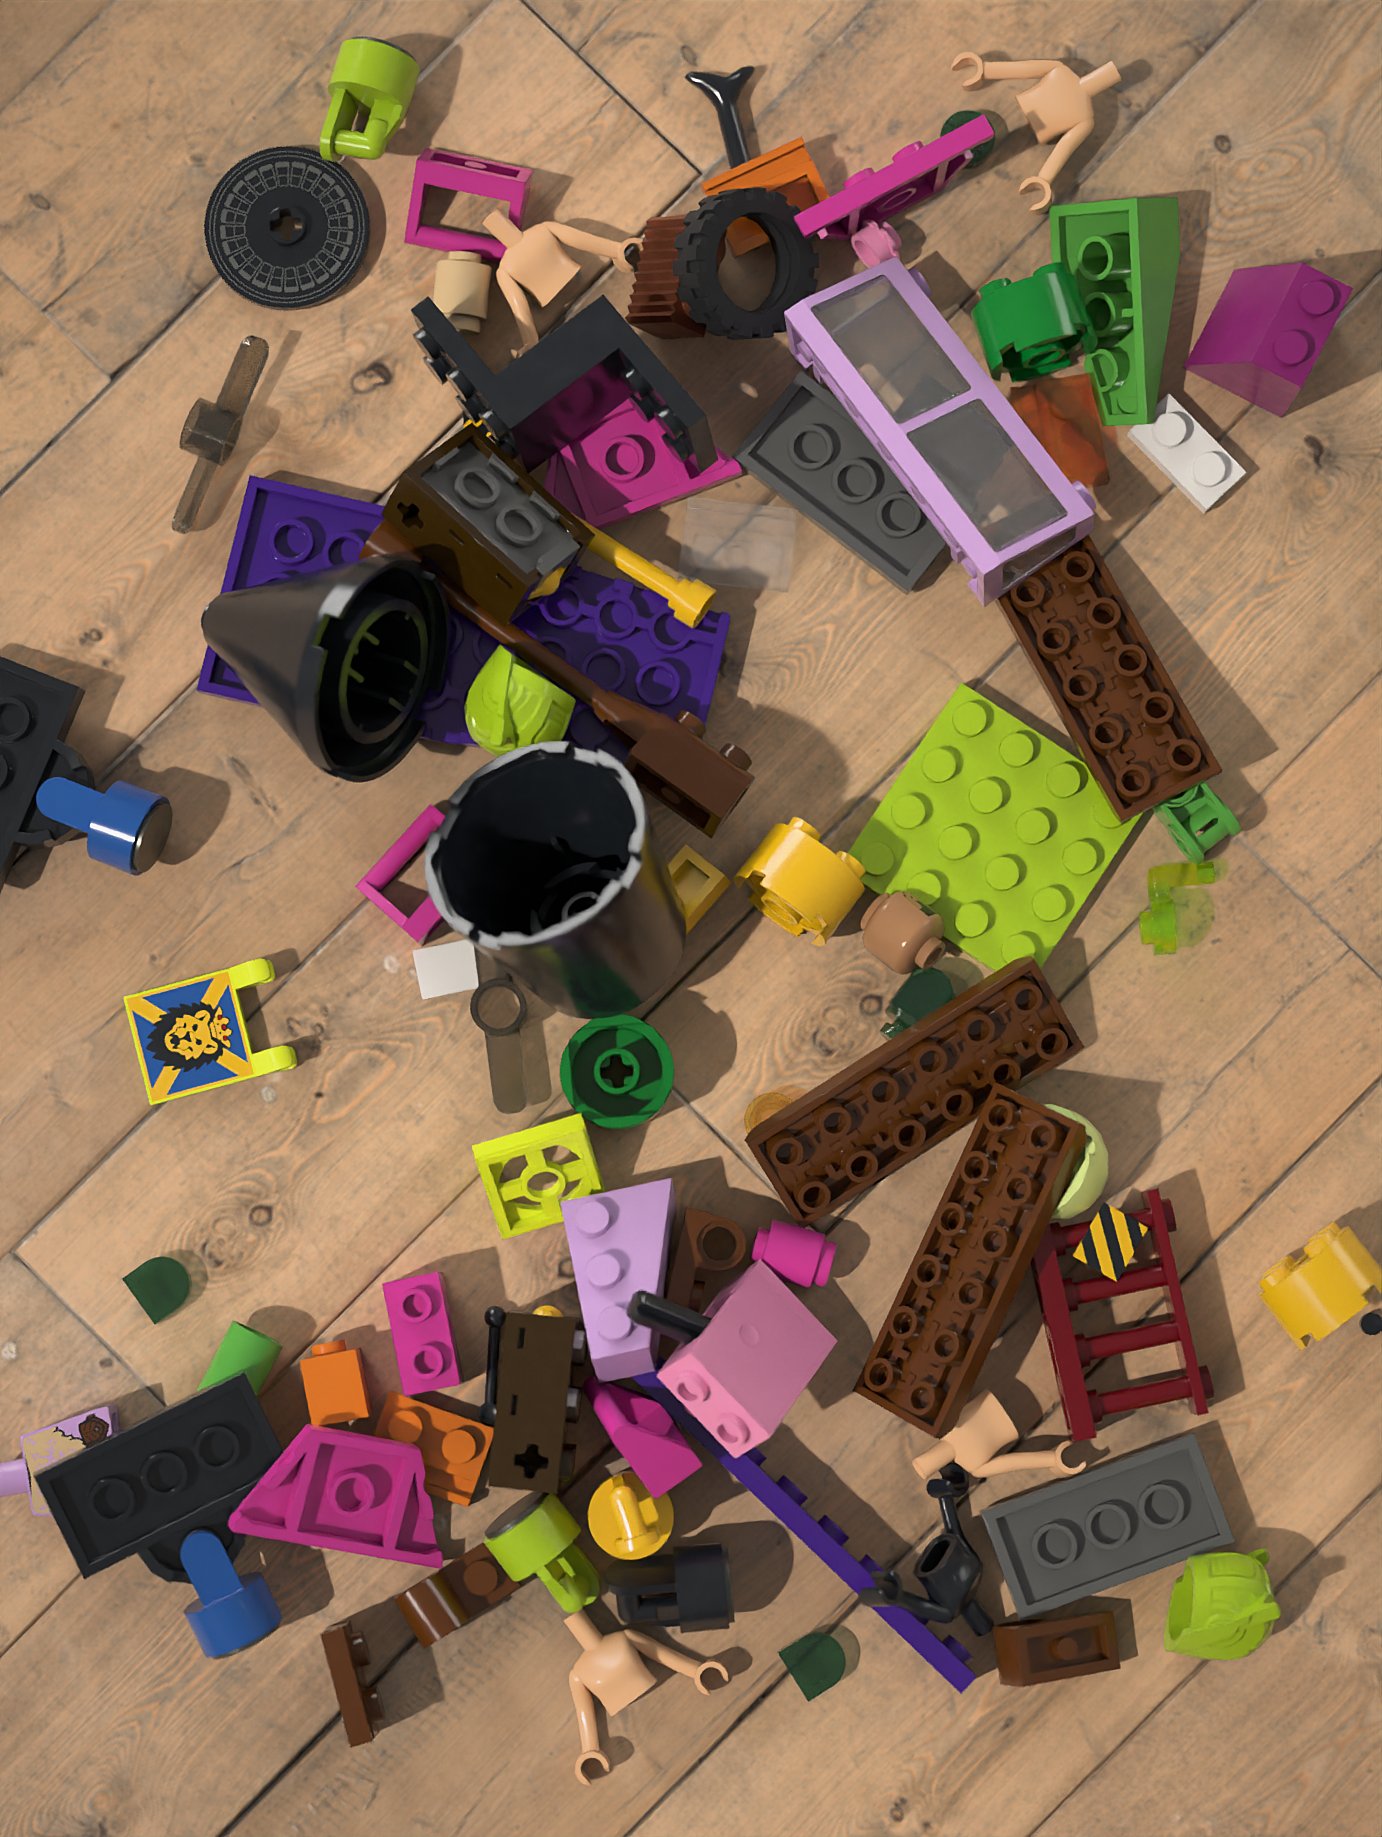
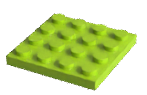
M961 682L847 854L858 860L866 869L865 874L860 879L866 889L877 896L884 893L892 895L899 891L912 893L942 916L945 927L942 939L991 971L996 972L1013 960L1031 956L1039 969H1041L1142 813L1120 823L1112 813L1083 761Z

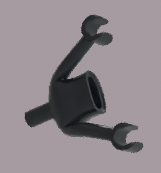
M949 1463L939 1470L942 1479H931L926 1487L927 1494L932 1498H938L946 1534L935 1537L925 1547L913 1570L914 1576L922 1583L930 1600L903 1590L902 1580L894 1571H873L871 1578L876 1587L862 1588L859 1593V1599L867 1607L897 1606L936 1623L949 1624L962 1615L976 1636H984L993 1629L995 1623L975 1596L983 1576V1564L963 1533L954 1502V1497L964 1496L968 1491L969 1473L958 1463Z

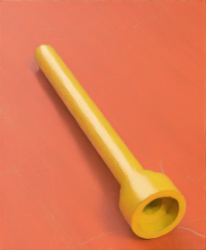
M573 514L595 534L587 548L588 550L669 600L667 606L675 611L674 617L692 629L697 627L716 597L717 591L699 579H696L694 582L687 578L679 581Z

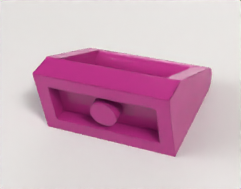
M426 147L416 160L404 243L445 252H472L481 255L482 260L500 263L507 248L499 240L421 224L430 185L511 202L508 219L521 231L533 170Z
M431 804L427 806L355 886L420 946H423L445 922L430 895L408 919L379 892L426 842L431 831L435 832L438 827L440 828L445 816Z
M591 1376L584 1381L582 1390L615 1446L655 1500L703 1466L672 1416L653 1397L611 1381L599 1383L597 1376Z

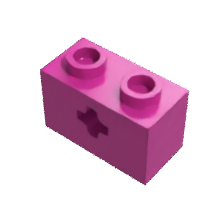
M434 1272L382 1283L404 1396L465 1383L443 1272Z

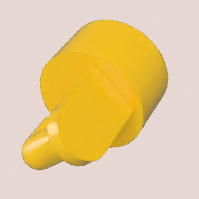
M634 1470L618 1472L608 1477L599 1485L590 1501L588 1524L591 1534L604 1551L617 1558L635 1560L655 1553L667 1541L673 1527L674 1505L670 1493L667 1491L655 1500Z

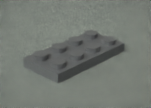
M801 370L732 456L748 474L906 595L910 593L947 546V542L840 401ZM935 474L969 518L975 510L976 504Z
M1189 1433L980 1510L1013 1604L1021 1621L1187 1560L1189 1556L1201 1555L1235 1542L1195 1433Z

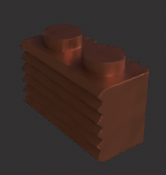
M687 215L652 217L646 220L648 229L644 231L646 239L641 242L644 250L639 252L641 261L636 263L639 271L634 274L636 282L632 284L634 292L629 295L632 303L627 306L629 314L625 316L626 322L661 339H681V337L688 339L689 337L704 338L707 327L704 323H696L688 312L692 309L687 302H681L676 289L681 286L679 276L673 275V260H678V249H674L675 239L678 233H683L686 226L682 222ZM727 229L722 234L717 249V274L720 263L726 254L725 240Z

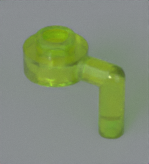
M1202 862L1198 866L1194 863L1153 866L1148 870L1146 880L1149 911L1139 912V931L1141 945H1152L1153 955L1177 954L1176 916L1170 887L1215 884L1213 862Z

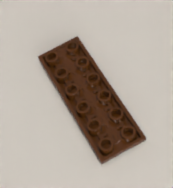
M1052 495L979 532L993 551L999 552L1061 520L1068 515V512L1056 496ZM1076 527L1005 563L1002 566V581L1076 530ZM1089 534L995 600L1112 813L1120 823L1222 773L1218 761Z
M1031 956L1018 958L756 1125L745 1138V1142L799 1227L805 1228L979 1116L995 1082L1016 1092L1084 1048L1035 960Z
M994 1083L853 1389L854 1392L937 1439H942L954 1429L1087 1139L1085 1125L999 1083Z

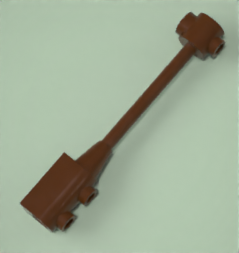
M386 519L377 526L366 541L358 560L381 554H395L420 562L419 567L422 571L435 574L445 591L448 605L594 709L593 713L630 750L624 767L636 784L709 838H713L755 779L752 774L747 772L752 765V761L745 751L730 743H726L718 751L702 739L706 733V727L692 713L681 710L675 718H672L664 711L660 713L614 691L609 690L607 692L512 622L504 628L451 578L431 565L432 561Z

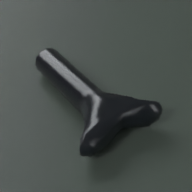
M753 66L741 67L727 77L695 71L689 72L685 76V79L700 89L715 106L730 169L751 160L737 107V100L742 89L755 72Z

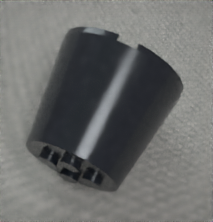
M543 742L518 748L501 755L481 767L458 787L447 801L451 808L442 821L438 832L431 831L425 853L424 869L428 892L435 907L445 921L550 1007L562 1014L580 1019L613 1017L634 1009L656 994L669 980L679 964L685 947L687 926L685 914L644 797L627 769L619 761L601 750L595 753L589 750L573 748L570 742Z

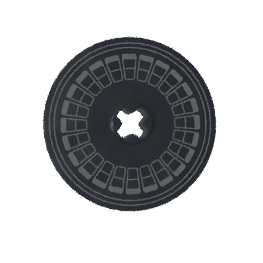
M280 146L264 149L247 156L235 164L221 178L208 202L204 234L208 254L216 271L235 293L247 301L264 308L292 311L319 305L337 295L352 281L367 254L370 240V218L359 186L339 163L324 160L320 152L311 149ZM292 216L295 225L302 226V229L294 230L292 240L284 241L280 232L273 231V228L282 226V217Z

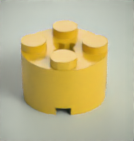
M793 817L788 825L775 823L734 876L733 880L738 889H740L744 882L751 887L754 892L747 900L775 924L796 937H799L805 929L817 935L811 944L824 946L864 893L865 888L860 879L865 874L866 869L858 860L846 852L838 851L835 855L818 842L821 836L814 827L798 817Z
M1335 1221L1327 1224L1307 1240L1309 1244L1303 1248L1306 1252L1305 1255L1297 1261H1294L1289 1254L1269 1267L1262 1274L1263 1278L1257 1282L1262 1288L1257 1294L1299 1350L1307 1348L1311 1338L1308 1333L1317 1342L1367 1306L1369 1302L1364 1296L1374 1290L1371 1287L1373 1284L1382 1293V1268L1351 1228L1347 1226L1340 1229Z

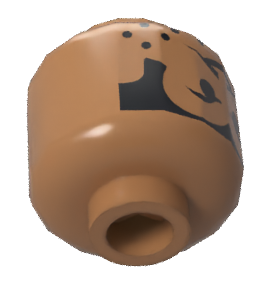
M899 891L892 895L889 893L880 895L868 907L862 917L860 926L864 930L862 937L864 948L898 974L907 975L920 967L923 970L930 969L945 950V943L941 941L945 929L942 916L907 891Z

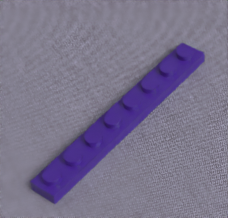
M659 1356L656 1360L654 1372L631 1376L854 1592L859 1595L864 1587H876L871 1578V1573L884 1570L867 1554L858 1561L847 1551L843 1545L849 1539V1536L826 1514L817 1522L801 1506L808 1497L783 1474L776 1482L760 1467L767 1458L756 1447L735 1459L696 1417L687 1413L684 1404L656 1376L667 1362ZM897 1606L871 1607L959 1693H962L975 1680L976 1675L967 1666L974 1657L951 1634H948L941 1641L926 1626L930 1621Z

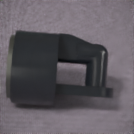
M722 1542L673 1547V1554L647 1556L635 1560L620 1559L611 1563L605 1570L606 1587L611 1593L616 1595L618 1616L627 1624L644 1623L662 1627L680 1626L681 1633L730 1629L729 1623L735 1622L728 1547L722 1548ZM677 1592V1593H674V1594H663V1595L643 1596V1597H642V1595H647V1594H658V1593Z

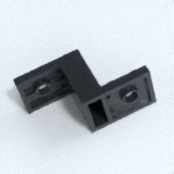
M601 295L496 375L491 372L429 296L410 309L419 329L413 334V337L426 355L423 360L428 369L442 385L448 381L459 394L455 397L456 401L474 424L482 420L491 433L488 438L512 460L516 459L528 474L627 399H629L636 412L646 423L655 419L666 433L661 437L667 448L679 462L682 463L688 458L697 470L702 473L718 461L706 414L604 295Z

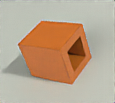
M345 1339L311 1346L313 1357L299 1360L312 1425L325 1426L373 1415L361 1348L347 1350Z

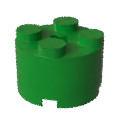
M1061 262L1044 265L1034 271L1032 277L1013 283L1008 278L989 282L980 288L979 293L982 300L971 311V318L990 375L994 381L1001 382L1002 373H1009L1012 383L1034 380L1053 374L1072 365L1069 354L1082 347L1086 356L1094 350L1098 343L1078 281L1074 275L1067 273L1064 263Z
M624 1014L608 1018H595L581 1027L565 1047L560 1061L562 1089L570 1105L578 1114L581 1113L582 1117L589 1123L608 1130L633 1129L652 1120L666 1105L674 1084L673 1058L663 1037L648 1023L634 1016ZM622 1058L625 1067L634 1068L633 1076L626 1077L624 1079V1087L614 1088L611 1079H602V1070L610 1069L612 1065L611 1059Z

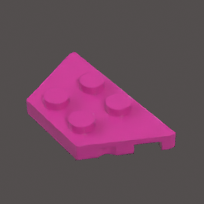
M983 114L923 146L921 141L909 144L892 157L894 163L877 172H874L872 168L859 171L844 182V190L794 216V220L804 238H810L818 233L822 240L836 238L837 241H848L860 231L862 221L866 219L873 220L876 223L885 221L941 191L954 178V175L974 157L970 149L990 141L995 133Z
M627 399L548 459L544 489L571 513L601 530L742 476V470L735 459L729 458L717 446H715L718 461L702 473L697 470L688 458L682 463L679 462L667 448L661 437L666 433L655 419L646 423L636 412L629 399Z
M306 1424L230 1516L228 1527L233 1532L438 1569H441L443 1564L442 1552L437 1547L432 1523L434 1513L431 1498L426 1493L424 1484L426 1474L421 1450L415 1444Z

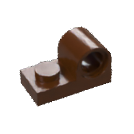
M686 1208L666 1300L699 1313L705 1282L695 1280L697 1267L714 1271H725L736 1266L742 1260L746 1251L744 1232L735 1221L709 1214V1212ZM714 1228L729 1230L736 1240V1249L733 1255L723 1261H715L709 1258L703 1249L705 1234Z
M484 1542L395 1596L394 1601L422 1647L426 1648L462 1626L474 1615L521 1587L520 1581H512Z
M1096 1611L1052 1620H1020L993 1626L1001 1685L1026 1687L1121 1669L1113 1611Z

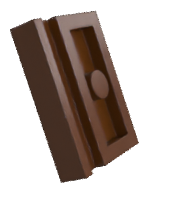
M349 1620L328 1626L320 1636L351 1748L372 1742L380 1732L378 1722L385 1721L386 1716L378 1687L368 1689L363 1666L371 1664L363 1631L354 1633L351 1621Z

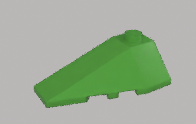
M1178 197L1130 198L1049 206L1052 263H1064L1067 273L1076 277L1098 339L1097 346L1087 355L1084 361V368L1102 426L1154 424L1180 259Z

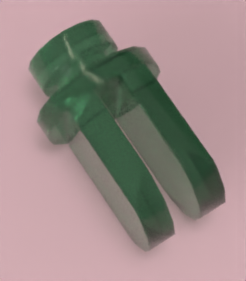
M919 967L913 971L888 1003L890 1005L886 1008L885 1013L893 1023L891 1025L886 1022L880 1029V1034L889 1041L956 998L950 979L942 971L933 967L928 970H923Z

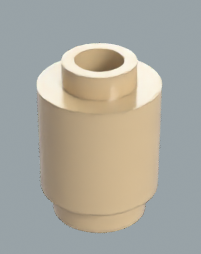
M451 251L448 252V260L436 262L433 302L460 335H479L481 323L487 321L491 267L481 264V255Z

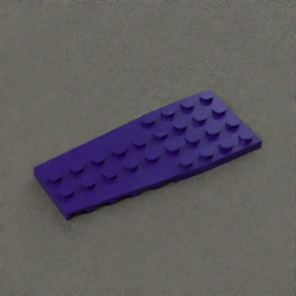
M250 475L220 594L358 560L366 541L385 519L381 515L385 506ZM433 562L430 563L435 568L444 573L436 564H434ZM577 565L572 574L559 584L554 593L544 596L512 621L521 630L607 692L609 690L614 691L660 713L664 711L672 718H675L681 710L688 711L698 717L706 727L730 625V615L721 611L720 614L708 610L697 627L692 629L674 617L675 611L667 606L669 600L658 593L636 587L634 583L616 577L614 580L583 570L581 566ZM448 605L451 621V644L447 672L441 693L430 689L427 691L423 705L416 718L428 723L419 739L482 748L472 739L468 731L464 707L469 689L477 674L501 644L576 700L569 726L561 742H570L573 748L589 750L595 753L601 750L624 766L630 750L593 713L594 709ZM207 645L196 690L201 694L264 708L211 647Z

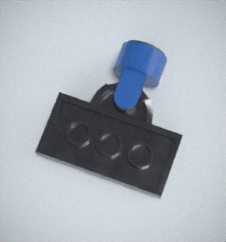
M1 656L0 893L20 846L36 849L62 845L80 831L88 833L87 852L91 859L134 876L147 872L161 855L170 833L173 812L168 798L123 780L115 782L105 794L96 791L93 771L82 754L64 743L86 691L76 685Z
M243 1369L33 1473V1477L84 1579L137 1553L152 1573L168 1583L193 1584L199 1598L185 1608L184 1614L205 1657H212L215 1660L230 1657L256 1645L279 1628L283 1615L263 1574L257 1571L238 1577L233 1566L235 1559L243 1546H245L246 1534L233 1532L228 1527L229 1518L240 1506L242 1500L249 1495L283 1453Z

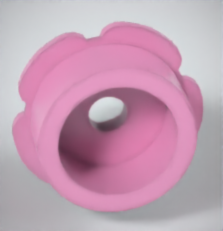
M870 219L862 221L860 231L851 238L852 247L859 259L868 268H872L895 256L900 261L897 250L902 246V243L894 228L885 221H880L879 223Z

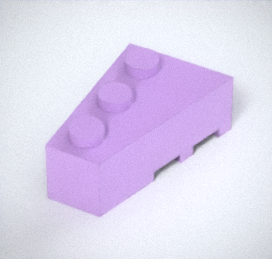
M672 1178L560 1202L591 1359L599 1383L655 1371L660 1333L634 1323L626 1315V1309L631 1302L633 1294L638 1290H644L661 1298L664 1297L667 1270H669L671 1256L670 1244L673 1222L676 1219L677 1199Z

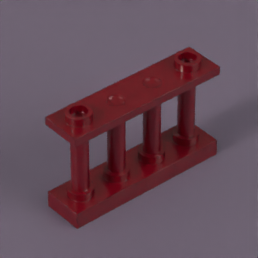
M1159 1189L1141 1192L1144 1209L1124 1213L1148 1228L1147 1231H1150L1157 1265L1124 1271L1117 1282L1106 1275L1072 1282L1071 1277L1062 1279L1057 1257L1066 1255L1065 1249L1079 1246L1093 1220L1060 1227L1059 1222L1048 1223L1030 1262L1068 1437L1073 1442L1096 1438L1094 1424L1102 1423L1103 1416L1186 1398L1190 1413L1198 1416L1209 1413L1206 1400L1214 1399V1389L1207 1365L1198 1367L1168 1234L1177 1231L1174 1210L1169 1198H1160ZM1162 1287L1169 1316L1168 1321L1085 1338L1083 1333L1074 1335L1069 1312L1078 1311L1079 1304ZM1175 1343L1182 1376L1097 1394L1096 1389L1086 1390L1082 1368L1090 1367L1091 1360Z

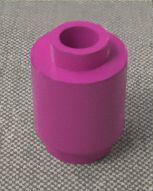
M773 1219L769 1230L761 1227L758 1228L750 1260L757 1262L761 1259L781 1281L805 1288H810L811 1283L825 1287L837 1243L824 1240L825 1234Z

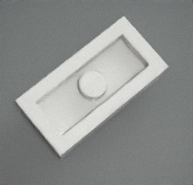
M1167 394L1156 405L1154 424L1135 425L1127 434L1138 448L1203 514L1246 474V471L1170 394Z

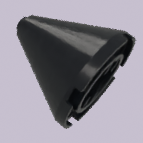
M395 554L376 555L222 593L214 598L203 611L201 627L206 643L309 760L328 775L350 782L361 783L372 781L391 771L415 746L428 724L425 721L416 719L428 689L440 693L442 691L450 655V611L445 591L435 574L422 571L418 561Z

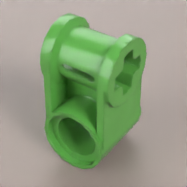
M1205 782L1182 792L1177 799H1167L1151 808L1166 827L1176 846L1189 861L1197 866L1204 861L1203 854L1228 834L1235 837L1242 831L1239 822L1231 810L1212 792ZM1210 821L1212 822V825L1208 829L1202 832L1199 836H1196V832L1198 830H1200Z

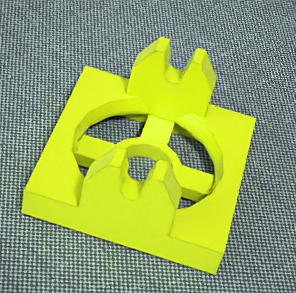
M581 1113L472 1146L474 1158L502 1240L563 1222L560 1202L606 1192L590 1135ZM555 1145L562 1146L577 1154L580 1159L559 1165L554 1161L545 1160L542 1149ZM525 1155L528 1166L522 1171L521 1176L501 1183L500 1175L505 1164L511 1158ZM541 1172H551L558 1176L556 1184L547 1190L538 1191L527 1186L529 1179ZM580 1179L578 1185L566 1196L558 1199L566 1183ZM525 1196L531 1201L541 1202V1204L517 1203L512 1199Z

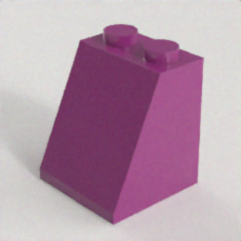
M1304 263L1234 269L1183 368L1282 418L1303 387L1353 288Z

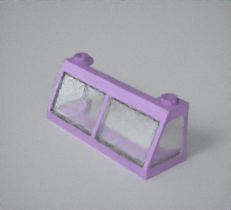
M895 256L802 299L785 311L784 316L790 352L805 372L813 368L814 376L820 384L825 381L950 546L951 557L957 565L961 563L965 571L972 578L968 582V587L983 607H986L1090 534L1094 528L1095 514L1093 510L1096 509V504L1081 482L1077 480L1072 484L932 304L928 298L932 295V292L920 272L914 267L907 271Z

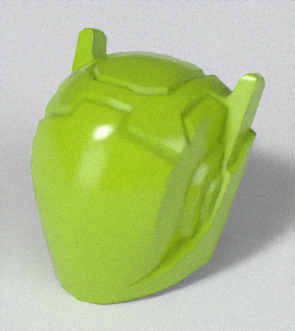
M500 644L479 671L469 689L464 707L465 720L472 739L485 751L500 757L528 745L561 741L569 726L576 700Z
M1260 1548L1244 1555L1216 1552L1189 1556L1185 1563L1183 1576L1175 1579L1169 1600L1164 1628L1165 1650L1205 1660L1229 1661L1245 1658L1259 1649L1269 1638L1275 1624V1619L1281 1615L1280 1608L1275 1600L1270 1577L1263 1566L1269 1563L1270 1560L1267 1550Z

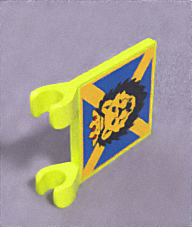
M261 958L251 960L231 968L123 997L150 1105H157L256 1077L290 1070L297 1066L298 1061L293 1047L281 1045L254 1054L238 990L263 985L275 980V971L270 960Z

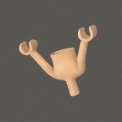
M972 52L959 54L952 64L953 71H959L966 65H974L978 68L977 74L962 84V88L965 91L972 92L978 90L983 85L985 79H1036L1044 77L1034 87L1014 95L1041 147L1057 136L1065 134L1052 151L1037 177L1027 178L1019 189L1020 195L1027 194L1034 188L1044 190V199L1029 209V212L1033 215L1044 214L1049 210V206L1052 205L1053 195L1050 189L1052 182L1074 150L1089 136L1094 128V111L1091 97L1122 81L1115 65L1111 61L1080 78L1069 67L1055 60L982 62L980 57Z
M496 208L482 224L507 248L496 272V277L512 309L524 345L518 351L516 359L540 342L528 301L522 289L543 308L581 268V265L574 262L564 252L558 241L580 250L612 258L618 270L631 273L635 270L626 261L624 250L626 246H632L638 253L644 250L641 244L643 240L633 237L619 243L551 221L536 224L521 232Z
M1002 1336L994 1341L989 1352L1002 1343ZM984 1389L976 1397L965 1403L959 1419L950 1433L940 1439L939 1443L912 1460L915 1470L923 1479H927L953 1460L977 1478L1040 1468H1049L1054 1475L1060 1478H1068L1081 1472L1086 1466V1460L1075 1465L1073 1468L1066 1467L1061 1460L1062 1450L1073 1443V1441L1068 1440L1054 1446L1049 1451L1009 1453L991 1459L997 1451L1018 1439L1019 1436L1006 1411L987 1389Z
M583 1608L579 1612L568 1616L564 1622L584 1648L569 1675V1684L576 1706L582 1743V1753L578 1756L575 1765V1774L578 1780L584 1785H592L590 1778L582 1769V1763L588 1758L598 1759L607 1772L610 1770V1761L607 1755L599 1748L595 1707L590 1691L600 1699L611 1717L658 1681L645 1666L638 1650L648 1658L694 1678L697 1689L705 1695H711L708 1687L703 1684L701 1673L709 1667H714L721 1672L723 1678L728 1682L726 1666L716 1659H706L702 1662L696 1661L634 1629L618 1630L602 1636Z

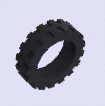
M761 187L724 190L718 192L719 195H711L702 199L698 203L700 208L690 211L682 223L686 227L683 233L677 234L674 249H678V260H673V275L679 276L681 286L676 289L681 302H687L692 309L688 312L696 323L706 324V331L715 336H727V339L730 340L770 338L774 336V333L787 331L784 312L802 299L815 294L818 279H814V268H819V253H814L812 242L816 241L815 235L810 238H804L794 220V216L802 211L796 205L789 206L785 203L787 197L776 191L766 192V188ZM739 217H746L758 223L769 237L775 254L776 276L770 294L758 308L752 311H745L734 305L723 291L717 274V249L722 234Z

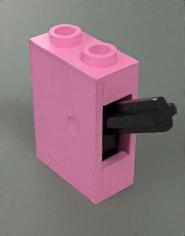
M761 1259L729 1280L703 1314L644 1290H638L633 1294L631 1302L626 1309V1315L634 1323L681 1341L680 1345L656 1376L684 1404L687 1413L696 1417L735 1459L773 1434L837 1343V1339Z

